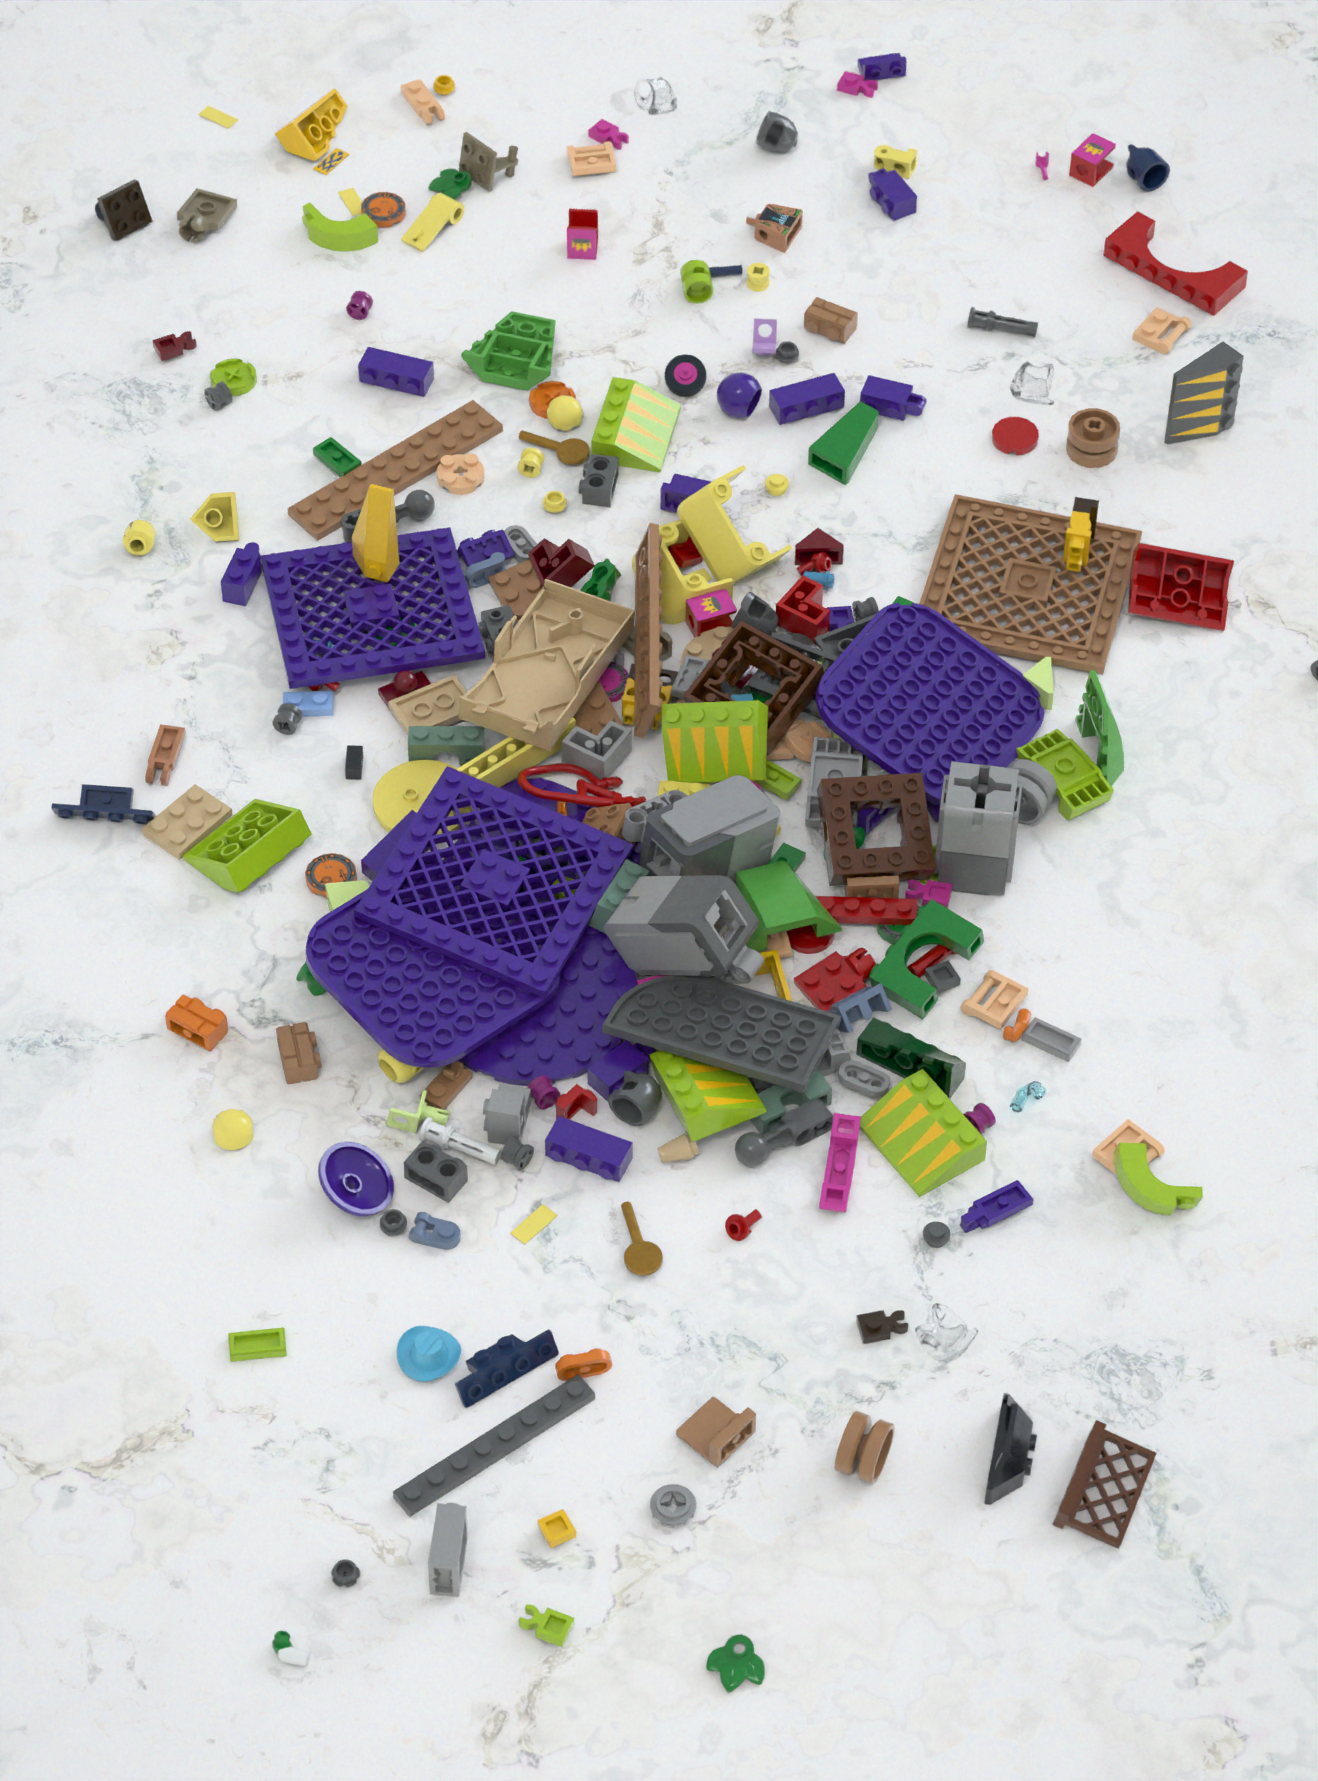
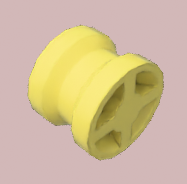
M753 263L747 268V287L750 290L761 292L769 287V267L763 263Z
M536 448L524 449L517 466L519 473L529 478L537 477L541 472V466L544 462L543 453Z

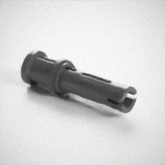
M971 307L967 327L986 328V331L999 329L1036 337L1038 322L996 315V312L991 310L984 312Z

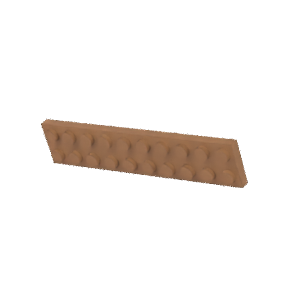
M471 400L355 468L348 474L287 508L288 515L315 540L319 541L342 527L341 519L345 514L362 508L371 484L394 489L395 496L437 471L443 456L466 454L503 432V424L477 402Z
M649 523L635 554L634 736L644 738L648 729H652L655 714L660 713L663 703L662 698H659L663 683L659 679L662 670V661H659L662 652V643L659 642L662 633V625L659 624L662 615V606H659L662 597V589L659 588L662 579V571L659 570L662 561V553H659L662 536L659 535V525Z
M530 559L488 577L489 584L501 606L509 605L513 615L517 616L516 623L519 622L543 588ZM598 680L573 716L576 720L575 726L596 736L610 720L624 726Z

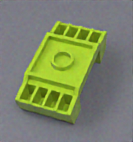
M1055 729L1030 743L1028 742L1022 747L1016 748L1017 760L1025 759L1038 763L1054 777L1057 785L1056 794L1060 798L1058 812L1068 821L1110 801L1114 789L1103 777L1100 768L1072 738H1067L1059 729Z

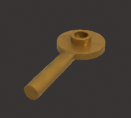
M521 430L519 433V439L555 450L558 459L565 464H580L590 454L589 445L581 439L570 438L560 443Z
M627 1201L621 1204V1209L633 1244L624 1253V1263L626 1268L634 1274L650 1275L661 1267L663 1254L656 1244L643 1241L632 1204Z

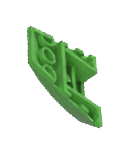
M511 311L495 325L493 331L489 330L484 334V339L475 341L472 344V349L463 351L461 357L483 382L527 391L551 374L555 320Z
M1090 670L1085 686L1086 693H1083L1082 696L1084 704H1080L1078 709L1081 715H1076L1075 720L1082 738L1098 737L1099 748L1096 765L1102 771L1103 777L1112 786L1124 771L1122 739L1103 685L1096 671Z
M786 861L736 872L737 887L759 921V926L746 943L748 948L756 951L767 949V935L812 925L817 937L842 931V927Z

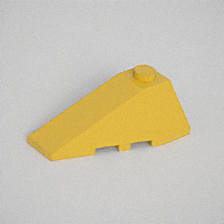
M334 88L274 134L287 152L316 161L329 150V143L336 134L335 129L341 123L347 109V104L336 88Z
M371 484L352 535L353 557L365 577L384 582L389 581L399 566L394 489Z

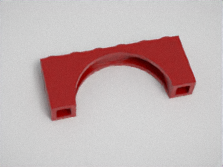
M1138 211L1105 239L1103 256L1213 316L1246 288L1248 270L1231 261H1228L1221 267L1204 272L1180 271L1158 261L1151 254L1147 246L1154 238L1156 221Z

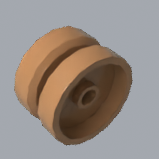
M1099 408L1083 409L1072 415L1068 424V437L1066 441V453L1069 458L1076 464L1087 468H1100L1114 461L1118 452L1119 421L1110 412Z
M855 1411L850 1417L842 1435L836 1454L835 1470L850 1475L858 1467L859 1479L874 1484L879 1478L887 1460L893 1441L895 1425L880 1419L872 1426L870 1415Z

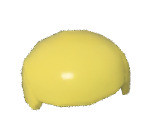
M562 395L556 397L549 403L546 412L549 423L555 429L570 431L575 426H580L584 417L581 404L572 396Z
M228 1109L221 1111L213 1120V1136L217 1146L225 1150H238L246 1147L253 1140V1123L250 1116L243 1110Z

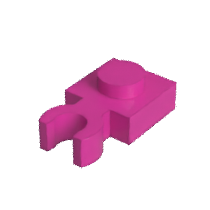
M844 71L837 83V91L858 96L860 92L866 97L873 98L874 90L877 91L878 89L877 81H865V76Z
M604 119L599 120L588 130V137L601 144L610 141L613 147L618 150L622 149V142L629 143L628 134L619 132V127Z
M908 880V889L910 890H906L905 899H921L922 906H926L933 899L948 908L953 884L927 880L926 885H922L917 880Z

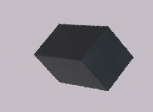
M347 745L346 779L362 780L363 746Z

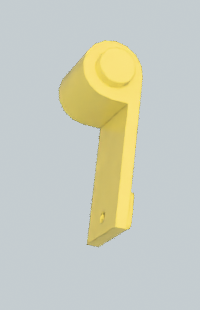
M443 193L434 195L401 240L424 252L447 222L457 224L461 220L465 210L464 205Z

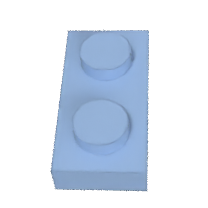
M333 691L283 692V703L297 706L302 712V717L333 716Z

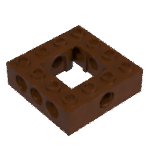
M741 620L683 697L685 703L735 701L729 693L750 665L781 681L779 689L773 697L764 703L768 706L767 755L769 756L816 694L818 684L824 675V670L821 664Z
M922 773L821 779L817 789L829 886L846 885L847 878L899 876V882L912 879H931L936 867ZM889 807H900L897 814V824H900L902 836L899 847L856 849L851 810L860 812L861 809L880 808V810H886Z

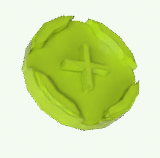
M242 359L223 360L215 365L216 368L210 372L211 386L214 388L217 383L223 381L228 386L232 396L248 393L257 382L256 369L251 363L242 362Z

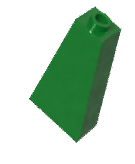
M861 401L856 404L809 447L808 465L846 486L878 429L879 411Z

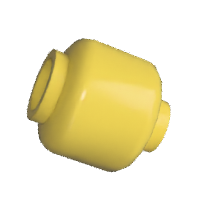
M134 520L129 523L123 536L125 549L137 556L149 553L154 546L156 538L155 528L144 520Z

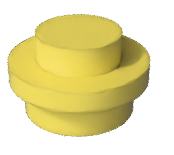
M773 474L766 478L765 487L771 495L780 496L788 489L789 480L784 475Z
M550 491L543 499L544 509L552 513L561 512L567 506L566 498L559 491Z

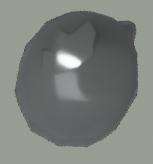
M768 111L761 123L755 143L770 151L786 152L797 145L798 132L790 119L779 113Z
M748 592L744 596L741 608L731 626L735 628L742 620L771 637L772 632L777 633L778 614L767 602L754 593Z
M624 1071L622 1086L619 1090L615 1089L607 1100L610 1109L621 1121L629 1125L641 1126L658 1109L662 1099L660 1085L654 1077L644 1073Z

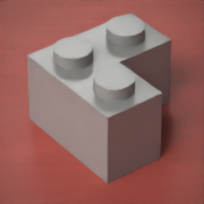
M611 720L597 736L575 726L562 741V762L584 768L600 780L604 777L608 778L631 752L632 730Z
M499 1084L498 1089H492L490 1099H485L483 1106V1115H486L483 1129L488 1133L489 1143L505 1145L514 1136L522 1140L531 1107V1089Z

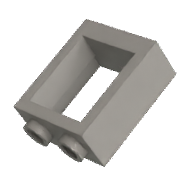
M437 1503L428 1560L431 1595L459 1597L468 1541L466 1506H461L457 1503Z

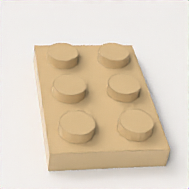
M452 675L388 701L390 711L408 735L409 726H449L461 721L462 719L458 718L459 697L463 696L467 691L458 678Z
M194 784L142 828V833L149 840L180 860L182 855L232 816V809Z

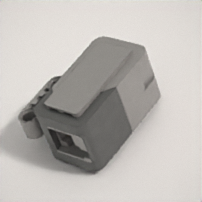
M951 761L950 774L944 775L934 874H939L938 882L953 884L952 891L979 895L1005 894L1006 882L1011 883L1022 793V784L1018 783L1019 769Z
M736 775L689 796L682 791L671 790L628 809L625 813L622 836L630 842H642L638 865L649 870L647 876L722 875L734 881L736 880L737 871L767 865L770 861L780 817V809L748 778Z
M722 875L639 877L604 925L605 933L627 966L639 975L706 976L732 984H748L764 963L760 953L746 946V943L759 926L758 918L736 884L730 878Z

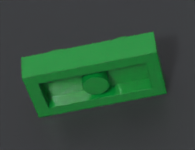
M332 437L313 447V455L340 477L362 465V462Z

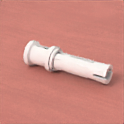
M430 1117L425 1119L419 1133L420 1140L424 1141L427 1139L437 1143L442 1149L451 1147L489 1162L492 1165L497 1164L501 1155V1149L457 1133L453 1126L448 1125L446 1127L433 1122V1119ZM465 1144H468V1145H470V1146H473V1147H475V1148H478V1149H480V1150H483V1152H480V1151H478V1150H475V1149H473V1148H470V1147H468V1146H465Z

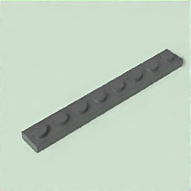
M577 1374L394 1490L393 1498L409 1517L413 1516L595 1400V1392Z

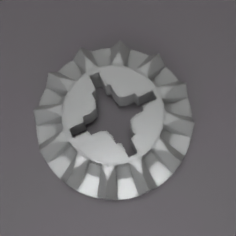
M677 1484L660 1487L654 1492L650 1500L653 1518H657L661 1525L666 1523L670 1524L673 1528L676 1524L682 1523L685 1525L687 1520L694 1517L696 1510V1499L693 1493L686 1487ZM672 1498H674V1502L678 1506L675 1513H672L669 1507Z

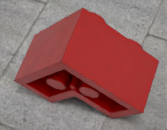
M802 575L776 604V613L779 617L778 626L791 633L805 635L817 645L814 638L827 633L830 628V610L822 606L823 585Z

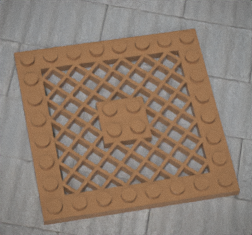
M954 494L919 604L937 611L994 653L1040 662L1045 657H1051L1052 665L1087 672L1095 670L1097 674L1103 675L1130 580L1133 551L1141 541L1142 531L1097 522L1095 537L1090 539L1088 556L1090 559L1087 566H1081L1080 572L1085 576L1078 579L1076 574L1080 572L1067 570V563L1063 562L1064 556L1059 557L1057 555L1058 552L1064 551L1067 527L1070 528L1071 517ZM984 526L987 529L982 532H979L977 530V528ZM1008 531L1009 535L1003 537L1000 533ZM1031 535L1032 540L1026 541L1024 537ZM993 536L995 541L988 543L986 539ZM1054 540L1057 544L1050 546L1047 542ZM1016 541L1019 545L1012 548L1010 543ZM979 543L981 547L974 549L971 545ZM1040 546L1043 549L1035 552L1033 548ZM1002 547L1005 551L998 554L995 550ZM1101 549L1104 553L1098 556L1095 551ZM1026 552L1028 556L1021 558L1019 554ZM988 553L990 557L983 560L981 556ZM1050 557L1052 561L1045 563L1042 559ZM973 559L976 563L969 566L966 562ZM995 564H997L1000 567L996 570H992L990 568V566H993ZM1097 566L1098 571L1092 572L1090 568ZM1057 567L1061 570V572L1056 573ZM982 570L985 574L978 577L976 572ZM968 576L970 581L964 583L961 579ZM1068 578L1070 583L1064 585L1061 581ZM992 581L994 585L987 588L985 583ZM1092 583L1094 587L1088 590L1085 585ZM977 587L980 591L973 594L970 590ZM1077 589L1080 593L1073 596L1071 591ZM999 592V597L996 598L994 594ZM963 593L965 597L958 600L956 595ZM1063 595L1065 600L1059 602L1056 598ZM987 598L989 602L982 605L980 600ZM1087 600L1089 605L1083 607L1080 602ZM1010 603L1013 607L1006 610L1003 605ZM972 604L974 609L967 611L965 606ZM1072 606L1075 611L1068 613L1066 608ZM1034 607L1037 612L1029 614L1027 610ZM996 609L998 613L991 616L989 611ZM956 610L960 613V615L952 617L950 614ZM1058 612L1061 617L1053 619L1051 615ZM1020 614L1022 618L1015 621L1012 616ZM981 615L984 619L977 622L974 618ZM1082 617L1084 622L1078 624L1075 619ZM1044 619L1046 623L1039 625L1036 621ZM1005 620L1008 624L1001 627L998 622ZM1067 623L1070 628L1063 630L1060 626ZM1029 625L1032 629L1025 632L1022 627ZM1089 629L1088 635L1084 632ZM1053 630L1056 634L1048 636L1045 632ZM1077 634L1080 639L1072 641L1070 637Z

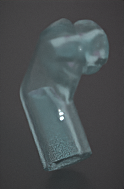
M1033 1081L1019 1088L1010 1104L1011 1110L1018 1113L1021 1112L1028 1098L1031 1096L1037 1100L1043 1098L1046 1094V1088L1041 1086V1083L1038 1081Z

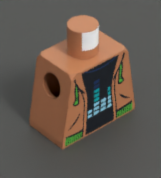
M767 204L761 214L749 211L746 224L755 226L754 238L757 241L786 253L802 228L803 210Z

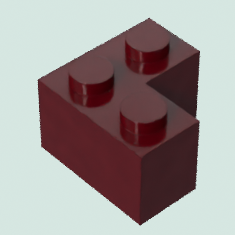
M544 538L527 553L542 587H544L545 579L572 588L595 567L588 550L570 539L559 547Z

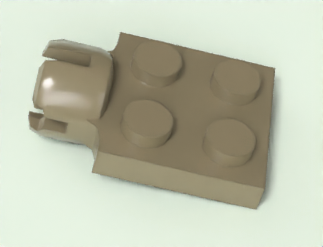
M196 188L177 212V220L181 221L179 223V234L186 241H189L194 236L191 242L195 243L200 241L207 231H219L237 208V199Z

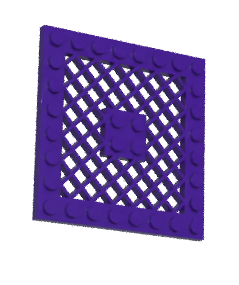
M451 527L397 535L399 562L401 563L388 582L381 581L379 584L374 582L376 579L360 576L363 572L353 557L352 542L261 555V566L289 689L486 659L485 649ZM419 557H422V558H425V560H424V561H421V560H418V558H419ZM411 566V567H414L415 569L412 571V570L407 569V568H409V567ZM349 567L354 570L352 572H349L346 569ZM324 571H326V572H328L329 574L326 576V575H324V574H322V573H323ZM423 572H426V573H428L429 575L426 577V576L422 575V573H423ZM300 575L305 576L304 579H301V578H298V577H299ZM399 576H403V577H405V579H404V580H401V579H398V577H399ZM338 577L343 578L341 582L336 579ZM314 580L320 582L318 585L312 584ZM415 581L419 583V585L415 586L412 583ZM354 583L357 584V586L354 588L350 586V584ZM329 586L334 589L332 591H329L326 588ZM429 587L434 590L432 592H429L426 589ZM304 590H306V591H308L309 593L306 595V594H303L302 592H303ZM404 591H406V592H408L409 594L406 596V595H404V594H402V593H403ZM318 596H320V597H322L323 599L320 601V600H317V599H315V598L318 597ZM418 597H420V598H422V599H424V600L420 602V601H418V600H416V599H417ZM331 602H334V603H336L337 605L334 607V606H331V605H329V604H330ZM432 603H434V604H437L438 606H437L436 608H434V607H432V606H430V605H431ZM307 606L313 607L311 610L305 609ZM409 606L413 608V610L409 611L406 610V608ZM321 612L327 613L325 616L319 615ZM423 612L427 614V616L423 617L420 616V614ZM335 618L341 619L340 622H336L333 620ZM436 619L442 620L440 624L434 621ZM313 621L317 624L315 626H312L309 623ZM413 622L418 625L416 627H413L410 624ZM388 626H390V627H392V628H394V629L390 631V630H387V629H385V628H387ZM327 627L331 630L329 632H326L323 629ZM427 628L432 631L430 633H427L424 630ZM363 630L369 631L367 635L361 632ZM402 632H404V633H406V634H408V635H407L406 637H404V636H401L400 634H401ZM341 633L345 636L343 638H340L337 635ZM442 634L446 636V638L441 639L439 638V636ZM377 636L383 637L381 641L375 638ZM317 637L321 640L319 642H316L313 639ZM416 638H418V639H420V640H422V641H421L420 643H418V642H415L414 640H415ZM357 640L359 643L354 644L352 641ZM329 641L335 645L333 648L327 646ZM391 642H394V643H397L398 645H397L396 647H394V646L389 645V644H390ZM367 646L373 647L371 651L365 648ZM345 649L349 652L347 654H344L341 651ZM319 653H321V654H323L324 656H323L322 658H320V657H318V656H316V655H318Z
M447 766L355 908L354 917L545 998L590 923L598 902L625 860L630 856L633 844ZM469 806L471 812L460 814L459 808ZM452 810L454 816L448 817ZM493 817L494 822L484 824L482 818ZM475 820L477 826L466 828L464 822ZM458 824L460 830L448 831L447 826ZM516 826L517 832L507 834L505 828ZM439 829H441L443 834L436 835ZM499 831L500 836L490 838L488 832ZM482 835L483 840L472 842L470 836ZM539 836L540 842L530 844L528 838ZM464 838L466 844L454 845L453 840ZM522 840L523 846L513 848L511 842ZM446 842L449 847L437 850L435 844ZM505 845L506 850L495 851L494 846ZM428 846H429L431 852L425 853V851L427 850V848H428ZM563 847V852L554 854L552 848ZM483 849V850L481 851V853L479 854V856H478V853H477L476 850ZM541 850L546 851V856L538 858L534 853ZM470 852L472 858L461 860L459 854ZM528 854L529 860L519 862L517 856ZM452 856L455 861L443 864L441 858ZM586 856L588 861L577 863L575 858ZM435 860L437 866L425 867L424 862ZM569 860L570 866L560 868L558 862ZM416 865H418L420 870L413 871ZM552 865L553 870L542 871L541 866ZM471 867V869L469 870V872H468V874H467L465 868ZM530 868H534L536 874L529 875ZM458 870L461 875L449 878L448 872ZM588 871L585 877H583L582 872ZM441 874L443 880L431 881L430 876ZM575 874L576 880L566 882L564 876ZM558 878L560 884L549 886L547 880ZM424 879L425 884L414 886L412 882L413 880ZM537 882L541 883L542 888L534 890L529 885ZM406 883L408 888L402 889V887ZM460 885V892H455L454 886ZM523 886L525 892L519 893L520 889ZM446 888L449 894L438 896L436 893L437 890ZM577 889L574 895H572L570 890ZM564 892L566 898L555 900L553 894ZM430 893V899L420 901L418 895ZM412 897L413 903L402 904L401 899ZM547 897L549 902L538 904L536 898ZM470 898L473 904L462 907L460 901ZM529 900L531 906L520 908L519 902ZM453 902L455 908L444 911L442 905ZM512 904L514 910L508 911L509 907ZM436 907L437 913L426 915L424 909ZM566 907L564 912L561 914L559 908ZM494 908L496 914L485 917L483 911ZM553 910L555 916L544 919L542 912ZM477 913L478 919L467 920L466 915ZM535 914L537 920L527 923L525 917ZM451 918H460L461 923L450 925L448 921ZM518 918L520 925L509 927L507 921ZM500 923L503 928L491 931L489 925ZM555 925L552 932H550L548 927ZM483 927L485 933L473 934L472 929ZM542 929L544 935L533 937L531 931ZM525 934L526 939L515 941L513 935ZM506 937L509 942L497 945L496 939ZM544 944L539 952L537 945ZM530 947L532 954L522 956L520 949Z

